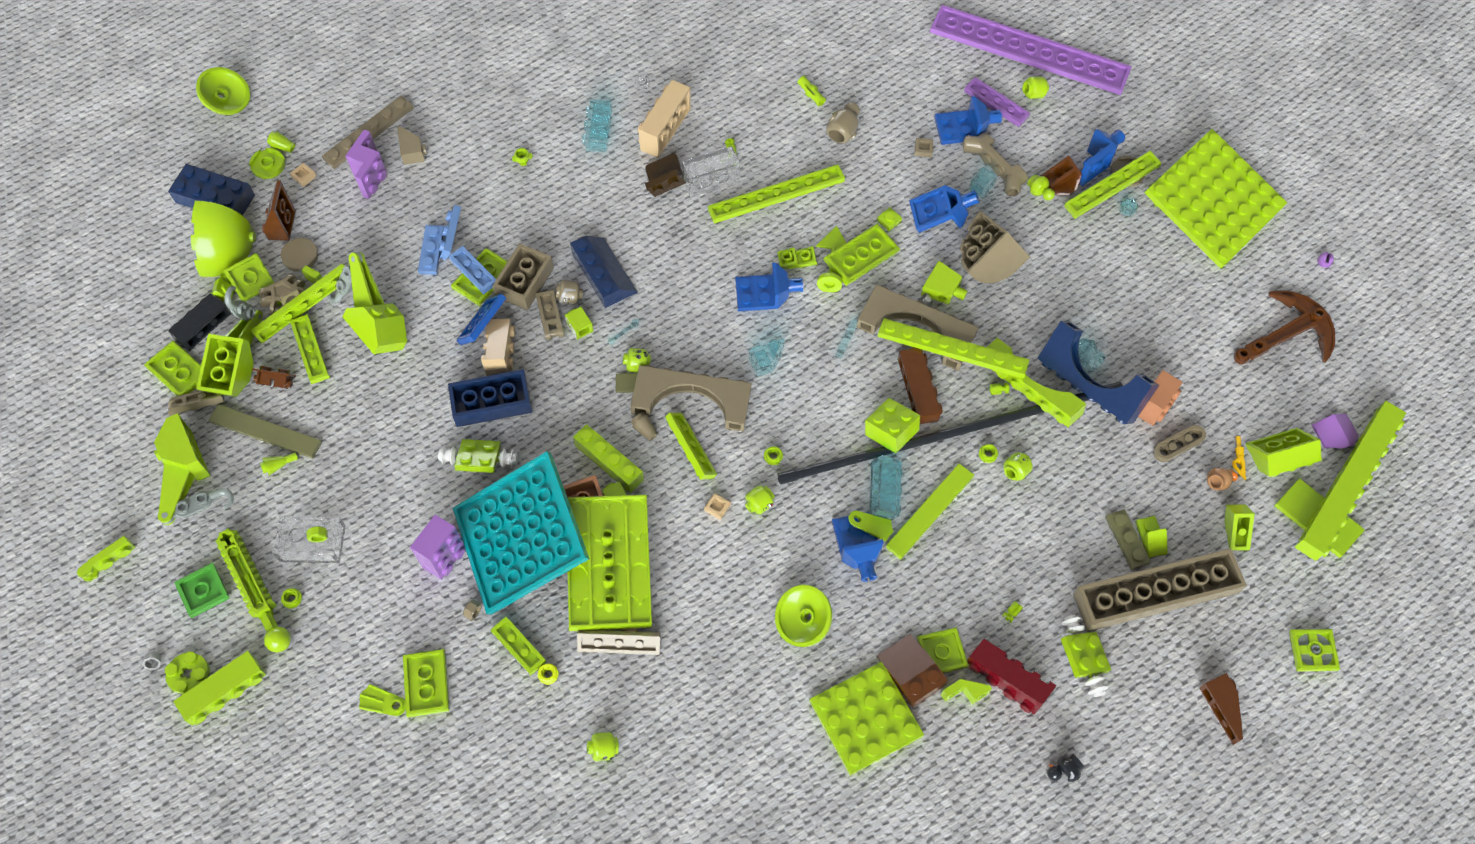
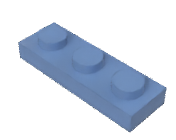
M454 205L452 210L447 212L445 220L448 221V224L443 228L442 236H444V240L440 241L438 251H441L440 259L447 260L451 253L461 210L460 206Z
M425 226L418 266L419 274L437 275L441 251H438L440 241L443 240L442 231L444 226Z
M464 246L448 256L449 260L483 295L493 288L496 279Z

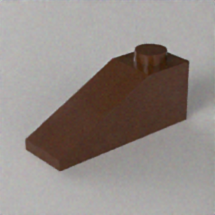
M1226 673L1206 682L1199 689L1231 743L1235 745L1243 740L1239 696L1234 680L1229 678Z

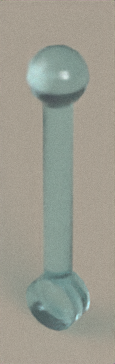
M634 319L630 326L625 328L615 337L609 338L608 343L610 345H613L615 343V340L620 338L630 329L639 326V320Z

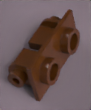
M260 366V369H252L257 371L253 381L258 385L271 386L272 379H274L273 387L288 389V387L291 388L293 385V381L290 380L291 377H296V375L290 374V370L278 369V372H273L271 367Z

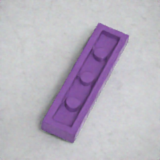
M976 77L964 89L965 93L972 97L975 96L991 110L1000 109L1002 117L1017 127H1020L1030 115V112Z

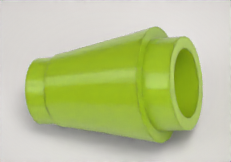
M272 131L268 136L267 143L272 148L290 153L295 148V143L278 131Z

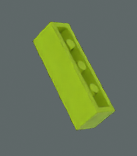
M587 424L573 436L575 447L616 482L620 481L622 487L630 494L644 481L643 471Z
M247 650L173 702L187 723L192 726L194 724L197 725L202 723L206 716L213 711L221 710L230 699L240 697L249 686H255L260 683L266 674L256 658Z

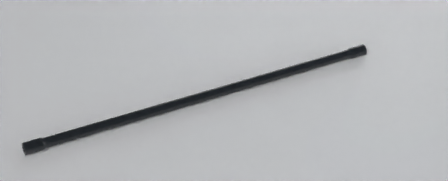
M1119 381L1104 386L1119 388L1123 385ZM1085 393L1074 394L1083 402L1088 401ZM1034 405L911 438L898 452L1044 413L1039 405ZM882 446L804 468L781 472L777 474L780 485L800 478L893 454L894 452Z

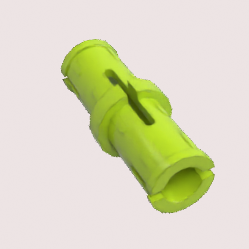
M806 76L800 77L797 83L805 91L806 96L810 97L818 107L822 106L826 98L818 91V87L813 85Z

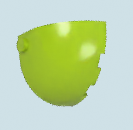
M194 202L191 223H194L191 247L192 250H196L197 257L194 263L200 276L217 277L222 274L224 269L249 256L253 242H256L257 235L248 220L233 209L213 202Z

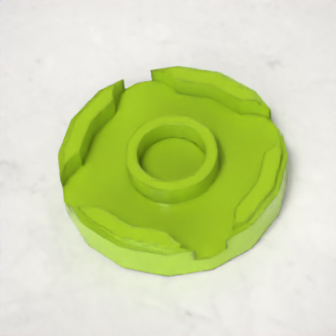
M266 148L263 151L259 150L252 155L249 161L250 169L258 178L272 179L284 170L285 158L279 150L274 148Z

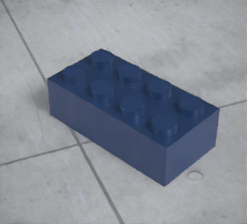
M185 164L168 190L177 204L193 208L195 201L213 202L231 208L242 216L255 197L249 183L189 164Z
M524 369L448 383L452 416L456 427L533 413Z

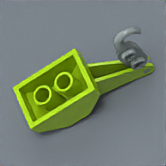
M362 252L350 253L349 263L343 268L336 283L337 293L335 297L330 293L327 296L332 303H339L352 289L354 308H346L342 316L343 319L373 354L403 350L407 343L404 315L393 303H384L368 268L364 254Z
M230 286L225 293V304L230 308L231 313L241 320L225 336L208 334L196 390L237 397L251 379L254 361L250 346L254 335L250 330L260 324L263 313L261 310H255L251 304L242 300L232 301L231 294L233 290H236V287Z
M178 413L166 418L154 441L157 449L154 450L155 456L159 461L162 460L164 465L158 520L164 525H171L176 517L187 518L208 508L218 497L223 495L228 497V502L223 506V509L229 508L233 504L234 495L225 488L214 491H201L186 498L194 480L200 481L210 476V473L190 427Z

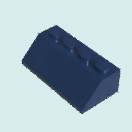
M586 235L570 243L572 255L604 308L637 293V290L604 238Z

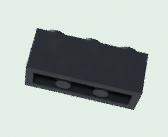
M210 293L192 310L188 311L181 320L175 323L168 332L175 341L190 352L231 313L225 304Z

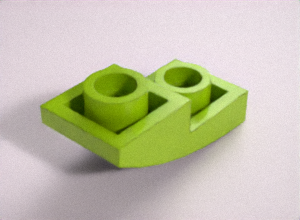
M813 246L800 250H795L793 247L777 252L779 265L783 269L818 265Z

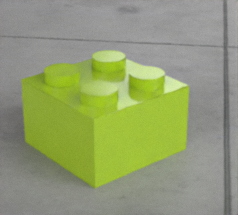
M888 398L865 420V435L892 452L897 453L919 431L920 415L895 400Z

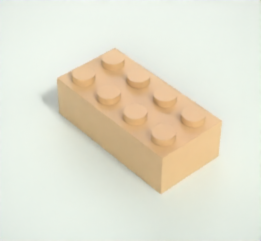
M671 80L669 85L664 87L663 94L660 98L656 99L653 109L648 111L645 121L641 122L638 127L641 151L657 158L660 157L691 109L690 87Z

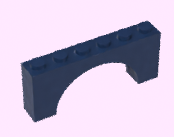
M1060 321L1037 359L1042 362L1045 368L1055 371L1057 377L1070 382V386L1073 389L1085 393V397L1088 400L1100 404V408L1103 411L1116 416L1115 419L1121 424L1134 423L1159 387V384L1145 374H1137L1129 383L1119 388H1111L1099 384L1087 374L1079 358L1078 348L1083 330L1070 321Z

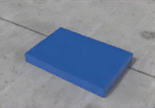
M499 294L486 299L457 338V342L460 345L475 341L506 300V297Z

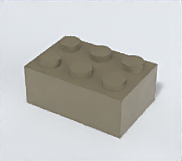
M519 243L493 284L495 296L502 294L506 297V302L529 310L536 298L535 293L540 292L554 269L552 256Z

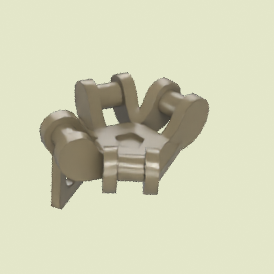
M289 274L284 279L268 287L261 288L258 292L261 298L260 306L263 308L270 307V315H272L306 290L303 288L305 281L297 279L294 274ZM277 301H281V307H277Z

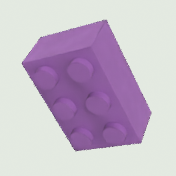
M437 515L433 516L410 546L421 567L441 580L444 576L450 574L453 569L452 565L456 560L461 559L465 553V546L455 526Z

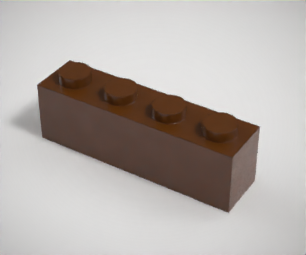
M919 348L899 351L897 360L912 411L920 415V424L939 421L943 410L941 403H938L936 398L938 396L936 386L932 385V372L928 370L926 365L928 364L926 353L923 354L922 349Z

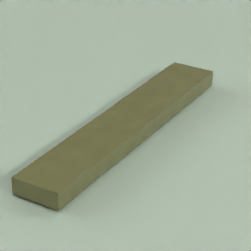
M219 404L209 418V422L311 459L315 457L322 444L319 439Z

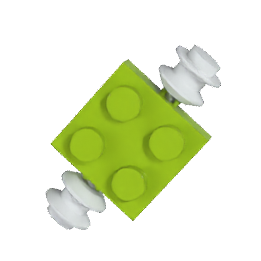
M462 439L458 452L454 446H452L451 450H447L446 446H443L439 450L438 459L442 462V465H445L446 461H450V464L455 466V471L494 473L497 462L500 463L502 468L510 465L511 469H513L514 465L518 463V454L515 453L514 449H512L511 453H507L505 449L500 453L501 441Z
M1075 614L1064 618L1065 621L1062 625L1067 626L1068 630L1065 631V634H1068V636L1061 638V642L1075 678L1089 677L1085 683V686H1090L1091 688L1088 692L1089 695L1093 694L1094 697L1106 694L1105 690L1109 687L1103 686L1102 681L1105 677L1098 676V674L1110 672L1111 667L1097 632L1081 634L1085 628L1084 625L1079 624L1082 618L1076 617Z

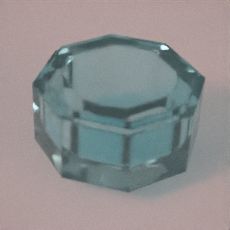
M1126 198L1121 201L1119 211L1123 216L1131 217L1136 214L1138 204L1134 199Z

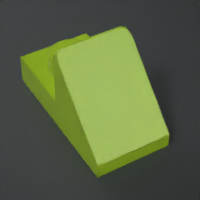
M1156 516L1137 519L1135 524L1149 558L1168 554L1166 528L1160 529Z

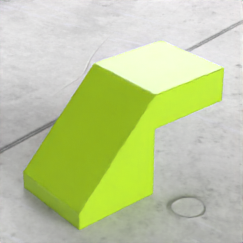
M959 679L944 689L941 696L946 702L963 691L973 705L988 695L992 688L990 685Z

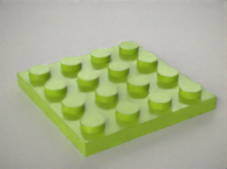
M882 662L809 699L850 776L924 737V733Z

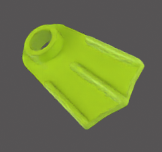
M852 511L848 517L851 525L881 540L883 539V541H887L894 532L891 520L860 511Z
M369 684L359 694V709L392 716H400L406 710L403 698L372 684ZM395 703H400L398 709H393Z

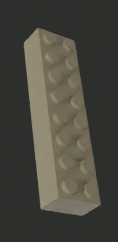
M1230 548L1078 586L1073 596L1086 630L1089 632L1239 594L1247 584Z

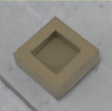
M916 138L914 156L932 158L934 139Z

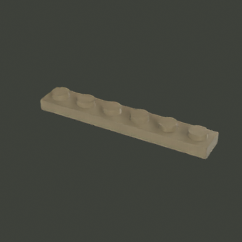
M403 96L398 97L322 155L323 160L333 169H336L347 160L346 154L363 130L369 131L372 138L375 139L414 109L413 105Z

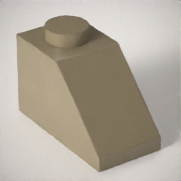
M397 127L400 154L404 165L425 162L424 155H427L426 145L421 143L420 137L402 127Z

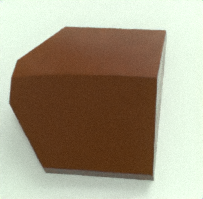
M1067 156L1040 176H1045L1048 179L1049 188L1054 190L1055 195L1069 196L1078 189L1082 173L1070 156Z

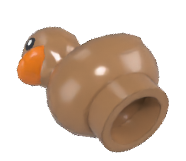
M1213 468L1207 475V483L1210 488L1218 491L1228 489L1232 482L1238 479L1237 473L1232 469Z

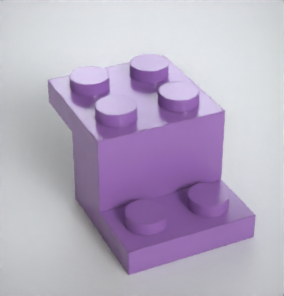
M363 130L346 154V158L362 196L369 199L372 194L376 193L380 182L385 180L387 171L381 155L376 149L371 133Z

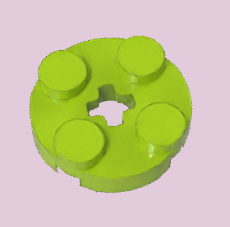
M192 651L178 655L165 667L167 685L174 692L184 694L208 678V673H210L208 662L202 656ZM186 669L193 670L190 673L191 677L187 678L186 676L183 677L184 671Z

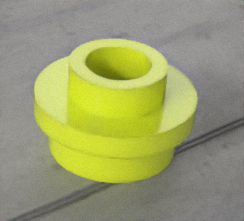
M547 663L539 668L538 678L543 684L549 685L558 679L559 672L555 665ZM547 671L552 672V676L549 678L545 677Z

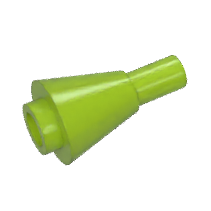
M295 452L286 456L262 458L263 462H260L263 473H268L270 476L287 463L298 460Z

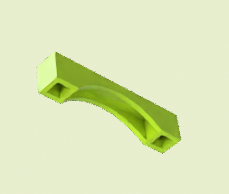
M996 338L987 346L988 348L1013 355L1012 348L999 338ZM992 370L998 377L1006 380L1014 389L1022 392L1030 401L1039 405L1044 412L1051 414L1059 423L1064 424L1068 428L1084 413L1086 403L1071 392L1049 389L1033 381L1026 374L1023 379Z

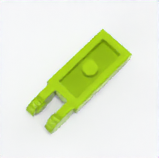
M122 536L91 557L78 568L76 573L87 582L93 581V579L98 577L101 570L109 569L113 562L128 556L135 546L128 538Z

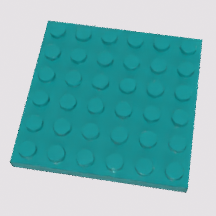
M548 451L452 508L486 614H494L590 559L553 456Z

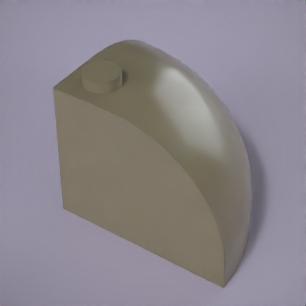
M982 211L978 212L967 227L968 233L966 238H962L960 246L963 267L974 279L982 283H996L1010 277L1030 258L1005 229Z

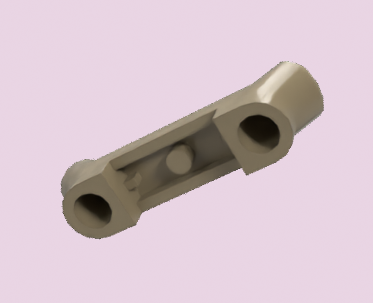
M984 132L978 136L967 135L964 138L963 151L978 154L983 162L989 165L994 170V173L1005 181V193L1008 196L1018 195L1021 192V185L1028 180L1024 169L1018 163L1012 167L993 148L994 140L987 133Z

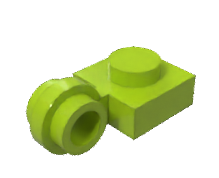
M224 271L220 278L214 282L211 293L223 302H225L224 297L227 289L232 286Z

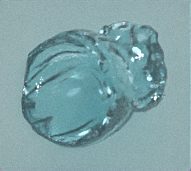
M1082 338L1079 341L1078 350L1082 366H1085L1089 371L1098 369L1103 364L1106 355L1098 350L1094 340Z

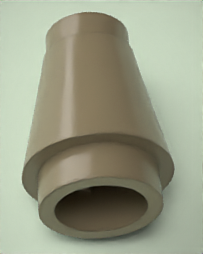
M640 413L632 419V427L648 439L649 442L657 437L658 433L647 415Z

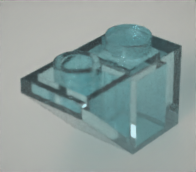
M784 338L774 339L768 344L758 345L749 350L748 359L757 377L775 370L784 351Z

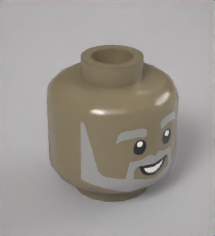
M562 280L560 284L557 283L555 298H558L560 303L575 305L578 299H582L583 289L580 288L577 281Z

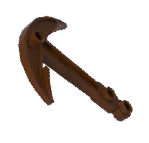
M1270 291L1268 293L1269 297L1280 301L1289 308L1294 306L1302 315L1269 335L1260 337L1247 344L1244 348L1238 349L1234 354L1235 362L1246 364L1249 359L1253 360L1267 353L1271 348L1313 328L1320 337L1318 344L1322 354V362L1326 363L1335 347V328L1327 311L1308 296L1293 291Z

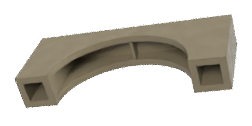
M878 285L872 291L857 322V328L874 335L884 318L892 321L912 320L927 326L935 333L973 343L978 331V327L970 322L959 320L953 315H947L936 308L924 305L920 301H914L903 294H897L886 287ZM944 356L942 364L959 371L963 361Z
M650 365L639 366L631 401V414L638 415L643 413L650 417L653 408L665 397L676 393L690 392L703 395L719 406L725 418V429L744 432L752 383L744 380H729L726 377H710L707 374L697 375L688 371L678 372L669 368L659 369Z

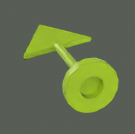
M836 226L816 247L831 249V252L844 245L846 241ZM829 267V272L823 273L818 277L817 286L824 292L834 293L842 288V279L839 275L833 273V270Z

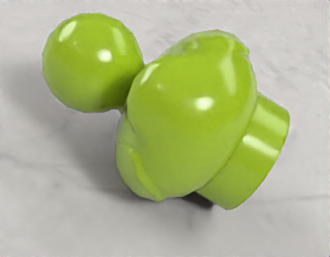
M1033 175L1028 180L1027 185L1030 187L1032 195H1043V198L1047 201L1055 197V192L1049 188V181L1045 176Z

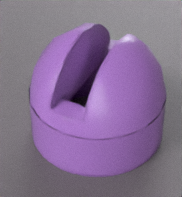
M1324 252L1320 254L1317 262L1322 267H1329L1334 261V256L1331 253Z

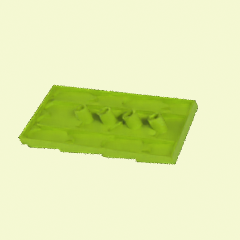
M647 495L567 497L590 558L568 571L569 631L651 628Z

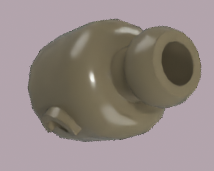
M849 102L845 105L844 109L832 113L833 116L829 119L826 132L834 142L844 144L857 135L856 130L859 123L857 116L860 113V108L856 103Z

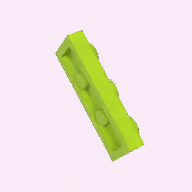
M507 617L503 618L490 630L530 676L546 663L545 658Z

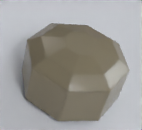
M475 599L469 601L464 608L463 616L473 621L481 611V603Z

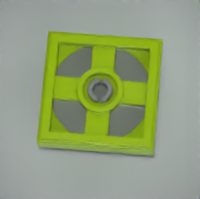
M1291 629L1289 631L1296 672L1340 670L1332 629Z

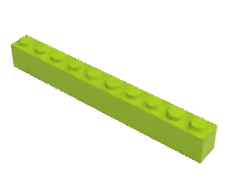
M1385 401L1377 408L1294 548L1315 561L1321 556L1326 557L1332 549L1329 545L1331 542L1334 543L1340 535V532H1338L1339 528H1343L1349 519L1346 517L1347 514L1352 513L1357 506L1354 502L1364 494V485L1370 483L1373 478L1371 473L1379 468L1382 463L1379 461L1380 458H1383L1390 449L1387 447L1388 444H1391L1396 439V430L1399 431L1404 425L1405 421L1403 418L1406 412L1388 401Z

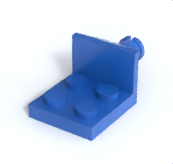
M974 96L971 97L968 110L935 114L934 119L941 145L962 143L967 135L978 136L986 132L988 125L1002 122L1001 110L987 111L986 105Z
M1100 129L1094 131L1087 152L1093 157L1089 156L1084 161V167L1080 171L1082 177L1079 184L1082 187L1110 166L1118 145L1125 141V135L1121 130H1115L1111 135Z
M944 185L911 199L909 202L916 230L920 233L951 219L959 228L963 227L969 214L967 208L980 203V200L975 190L962 195L958 190Z
M772 263L771 275L735 277L738 311L779 309L788 299L789 293L803 292V278H788L787 272L777 263Z
M849 516L832 519L842 562L854 569H859L862 582H868L867 578L870 581L875 580L877 574L874 565L881 554L884 544L883 539L878 540L877 537L851 525L848 519Z

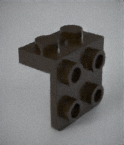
M675 153L654 161L645 167L649 180L645 183V186L654 197L686 183L678 156Z

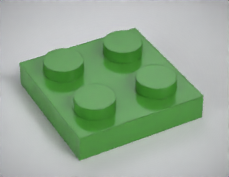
M213 563L174 582L186 611L191 618L230 599Z

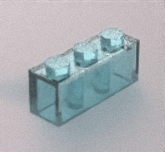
M590 100V107L587 106L586 108L588 120L584 122L586 134L582 136V144L585 145L587 152L607 153L612 117L611 101Z
M880 456L871 462L869 514L889 520L900 516L902 461Z

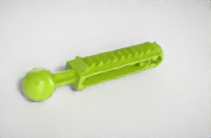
M229 528L219 532L217 540H215L218 545L217 548L221 551L222 557L225 558L224 562L231 571L230 574L234 578L233 581L237 584L236 587L241 590L239 593L244 597L243 601L247 604L246 607L249 609V614L253 618L258 617L266 630L264 636L265 647L271 652L279 653L285 651L291 642L290 632L283 627H278L273 617L275 614L273 609L277 605L268 593V589L264 587L265 583L261 580L262 577L258 574L259 571L255 567L256 565L252 561L249 551L245 548V543L242 542L243 538L236 530H230Z

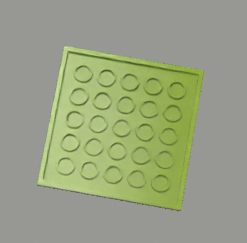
M1213 129L1206 133L1144 192L1220 268H1223L1287 204Z

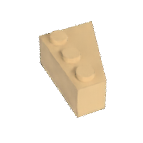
M491 319L486 326V343L483 344V349H486L485 355L481 356L486 376L513 370L511 353H514L512 337H515V326H512L510 319Z

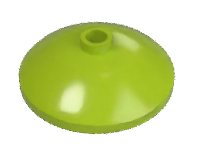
M213 67L203 71L197 79V96L202 104L211 111L222 115H233L241 112L248 105L250 100L248 84L235 71L223 67Z
M798 585L786 591L780 598L775 610V624L780 636L789 644L797 647H809L820 642L828 633L832 623L833 614L830 601L821 590L810 585ZM811 614V620L808 621L807 617Z

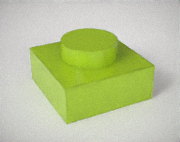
M889 207L877 217V221L890 232L902 222V217Z

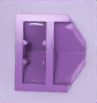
M1333 414L1312 424L1323 447L1327 449H1344L1354 446L1359 437L1347 414Z

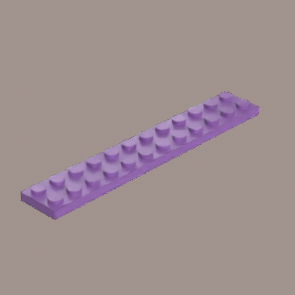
M941 5L930 29V33L1118 95L1122 94L1132 66L945 5Z

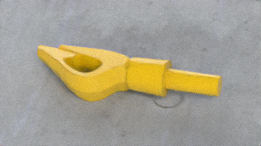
M1236 436L1237 447L1235 448L1237 458L1233 460L1232 467L1246 480L1244 447L1241 445V436Z

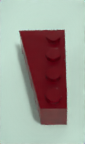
M983 639L967 660L969 668L973 672L981 673L986 677L985 680L991 686L999 687L1005 697L1017 701L1023 711L1035 715L1057 685L1051 681L1049 684L1043 682L1040 679V674L1035 671L1033 673L1026 671L1023 663L1017 659L1009 660L1006 652Z

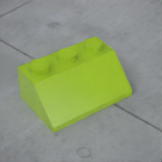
M1299 428L1246 443V447L1258 470L1269 477L1278 476L1286 471H1295L1296 468L1311 466L1316 462L1322 461L1320 439Z

